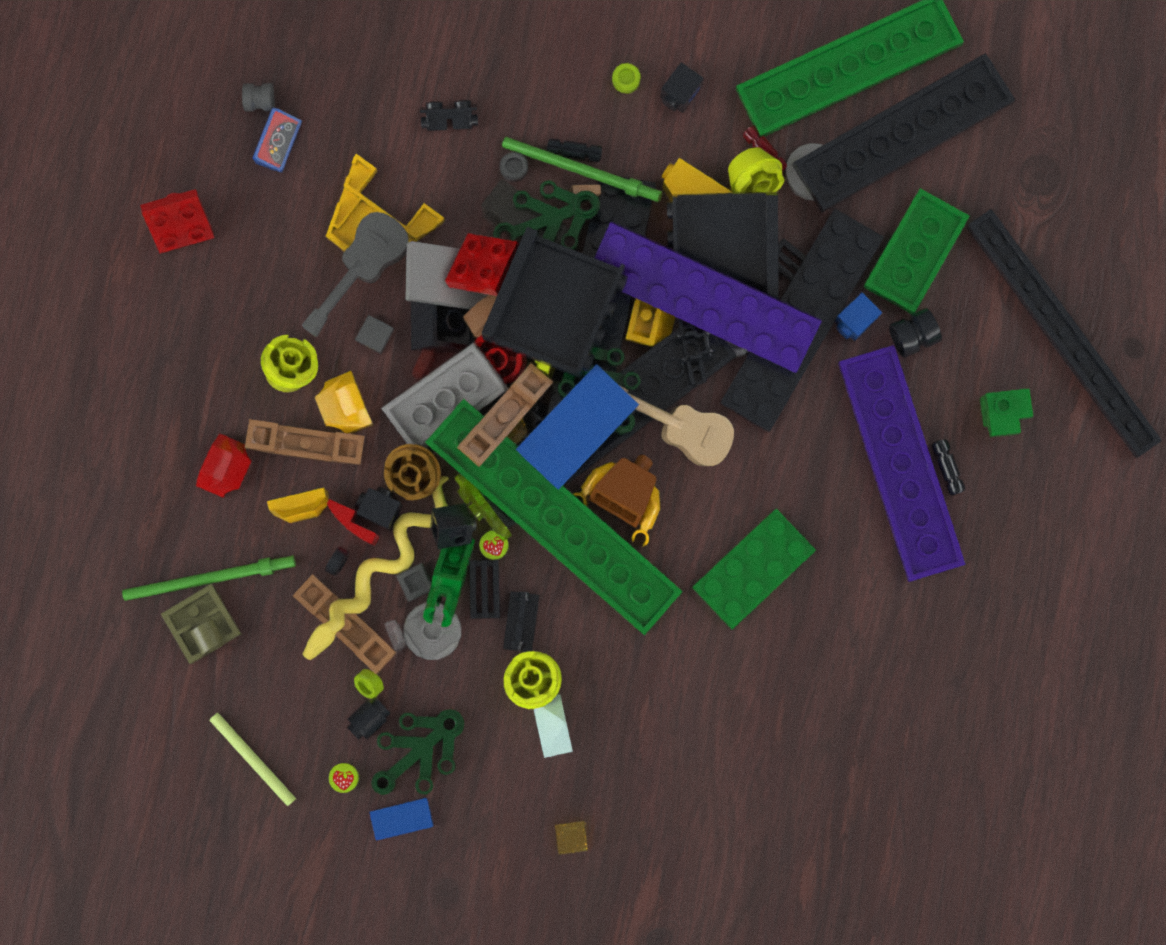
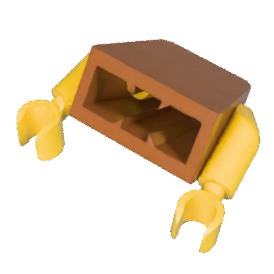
M638 455L634 462L621 458L617 463L609 462L595 468L581 485V492L574 493L573 495L575 497L581 496L586 507L588 505L587 497L591 495L589 498L591 502L635 528L640 524V529L632 533V542H634L635 536L638 533H643L646 536L642 546L647 545L649 542L647 532L653 528L661 508L659 490L655 487L657 478L648 472L653 464L651 459L645 455Z

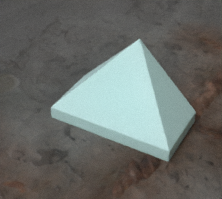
M558 694L549 704L534 709L544 758L573 752L561 695Z

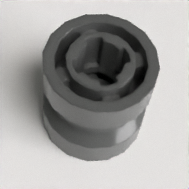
M243 83L242 103L244 111L253 112L256 109L271 111L275 106L273 83H263L261 86H255L253 83Z

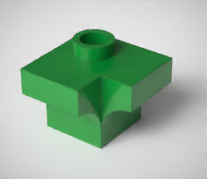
M1029 388L986 393L980 398L983 427L988 428L990 438L1019 435L1021 433L1020 420L1033 418Z

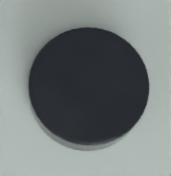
M339 546L330 558L325 571L333 576H337L349 558V551Z

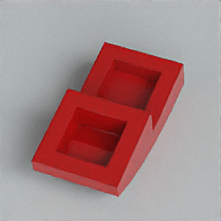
M329 499L327 506L338 521L358 538L375 547L380 536L354 524L358 516L356 511Z

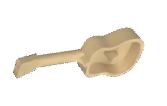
M629 394L639 404L636 410L664 423L662 439L667 444L678 447L694 464L703 467L714 466L722 462L728 454L734 438V429L726 417L716 413H701L688 405L675 406L668 413Z

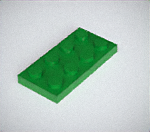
M920 188L866 281L864 288L906 312L914 314L970 216Z
M776 508L702 577L692 589L732 630L805 562L816 549Z

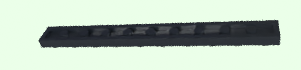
M990 209L971 222L966 228L1135 458L1140 457L1160 443L1162 439L993 210Z

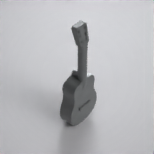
M381 212L370 213L361 220L352 245L344 251L342 256L343 263L349 271L319 309L315 308L304 321L302 326L314 337H318L329 319L327 317L357 278L369 284L375 283L386 268L399 262L407 254L409 238L405 229L398 221Z

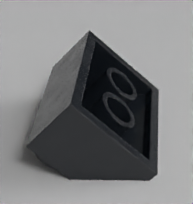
M411 301V350L427 353L461 352L477 339L463 317L470 309Z

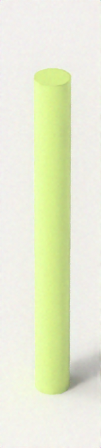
M219 713L211 717L209 721L278 797L287 806L291 805L296 800V797Z

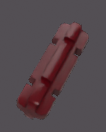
M754 125L744 131L743 137L749 144H753L752 148H762L782 163V172L786 169L787 163L782 157H778V152L764 136L760 137Z

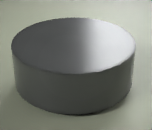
M517 152L506 154L500 161L501 175L509 182L523 180L528 173L526 158Z

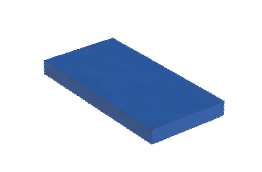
M596 364L516 450L559 490L639 404Z

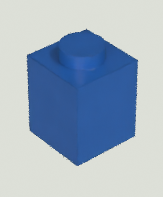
M861 293L837 316L834 321L837 324L836 329L844 338L848 339L850 337L855 342L880 317L882 312Z

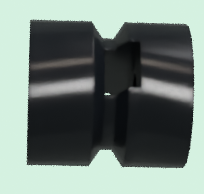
M928 308L912 314L909 321L903 318L889 325L892 341L903 358L919 352L921 345L928 348L942 341L940 328Z

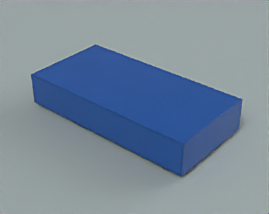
M428 797L370 811L376 841L434 827Z

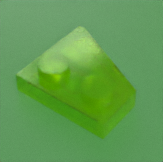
M461 474L457 475L454 479L461 487L457 490V493L467 505L470 502L473 503L469 508L476 518L481 520L484 517L502 542H504L512 534L477 488Z

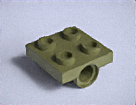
M213 584L208 585L161 613L189 664L197 662L242 635Z

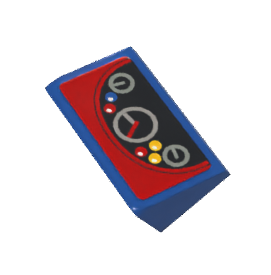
M273 107L253 155L255 164L282 173L302 121Z

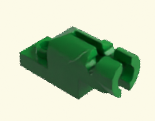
M472 539L471 544L441 549L423 613V618L427 623L432 624L436 606L440 607L443 596L446 598V602L443 608L444 617L441 627H448L452 623L466 578L475 539Z

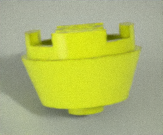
M758 147L743 151L731 161L728 167L731 191L733 193L777 192L785 180L782 176V163Z
M281 335L273 339L264 348L261 355V367L268 383L276 390L294 392L309 384L315 378L318 371L317 354L314 347L305 339L302 342L296 338H288L289 335Z
M537 651L521 653L513 658L505 671L504 689L509 699L516 705L526 709L541 708L549 704L560 690L562 682L560 668L556 661L545 653Z

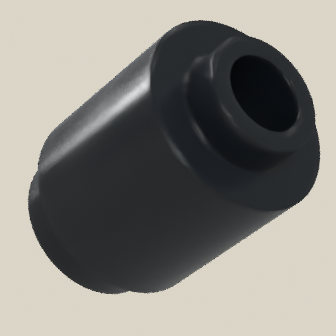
M374 697L370 702L366 700L347 718L351 723L347 728L358 740L363 736L368 740L387 722L386 718L391 713Z

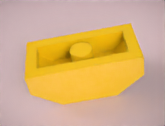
M635 298L625 341L654 346L672 333L675 316Z
M352 371L326 381L324 388L315 396L326 426L341 429L344 433L352 434L373 425Z
M320 488L267 501L269 511L274 516L289 523L319 517L327 506L329 495L325 488Z

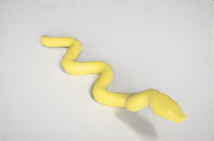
M441 476L438 487L432 493L435 508L448 506L442 489L443 484L449 480L447 476ZM409 512L401 514L395 520L393 535L400 550V557L397 560L369 558L359 565L355 578V597L353 599H338L330 604V620L319 625L310 636L303 652L305 658L312 660L331 645L336 633L345 626V614H360L368 608L371 602L370 577L373 572L400 574L411 567L415 554L407 536V529L411 526L430 528L431 514Z

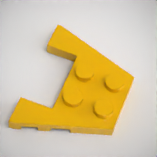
M355 154L353 157L349 175L346 177L340 201L337 203L326 234L327 239L343 251L352 245L357 227L366 215L381 212L392 217L361 194L378 171L377 168L358 154ZM424 203L407 226L401 222L399 223L405 229L409 242H417L445 222V218Z

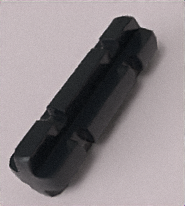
M554 138L548 140L547 151L551 153L562 154L563 157L580 160L589 158V161L600 162L602 147L600 145L591 144V147H589L587 143L564 140L563 143L560 142V139Z
M942 439L933 443L932 448L935 455L939 457L937 461L945 481H948L946 486L949 494L957 495L964 492L965 485L963 480L959 479L960 472L953 453L950 454L949 452L951 448L948 440Z

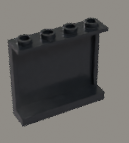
M778 193L673 194V201H667V219H673V230L667 231L668 248H673L678 253L778 299Z
M527 227L481 332L483 340L581 378L584 371L589 372L595 358L591 353L595 344L600 346L604 338L606 329L602 328L606 317L611 319L617 306V302L613 301L617 291L622 293L627 283L628 276L624 275L625 265L621 264L619 268L539 237L537 230Z

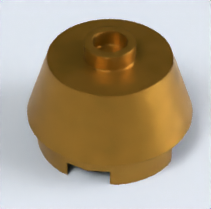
M405 444L395 448L388 455L384 466V478L391 491L393 490L406 500H418L431 495L436 490L440 482L441 470L435 454L430 449L416 444Z

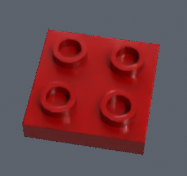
M196 189L180 194L171 193L166 198L140 205L142 215L159 253L214 238L212 226Z
M468 233L445 279L446 284L450 288L497 296L518 249V242Z

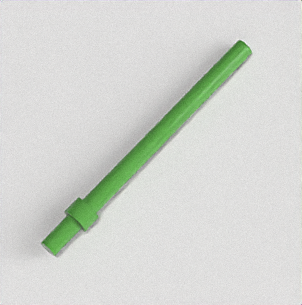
M505 137L503 140V148L625 190L627 195L636 198L639 195L659 202L661 199L662 191L642 185L640 180L634 178L628 180L509 137Z
M294 555L273 560L271 557L258 559V563L124 589L122 594L124 601L257 574L266 576L274 574V571L296 567Z

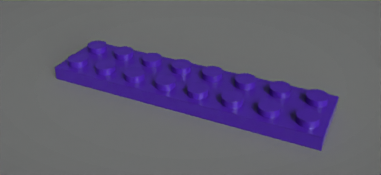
M612 221L594 257L618 268L621 264L625 265L624 275L628 276V280L623 290L624 293L797 373L822 322L821 319Z
M892 345L839 361L840 372L908 582L966 565L895 346Z

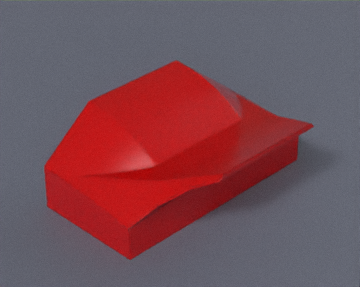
M219 434L211 445L199 471L196 486L222 498L225 497L227 492L239 490L252 462L247 455L245 444Z

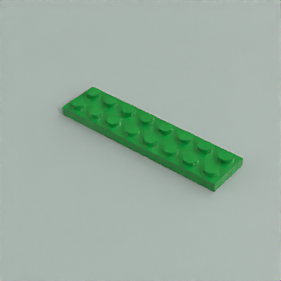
M922 0L737 85L736 91L752 124L757 128L760 137H763L960 47L964 41L943 0Z

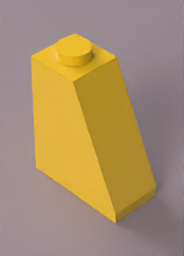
M681 158L677 160L675 165L670 163L662 174V178L665 179L663 190L670 201H673V194L733 193Z

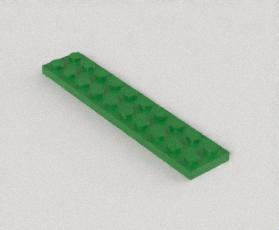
M463 399L425 443L638 631L645 635L683 591L563 485L559 490L552 485L516 450L518 446L507 436L480 467L470 460L457 447L484 416Z

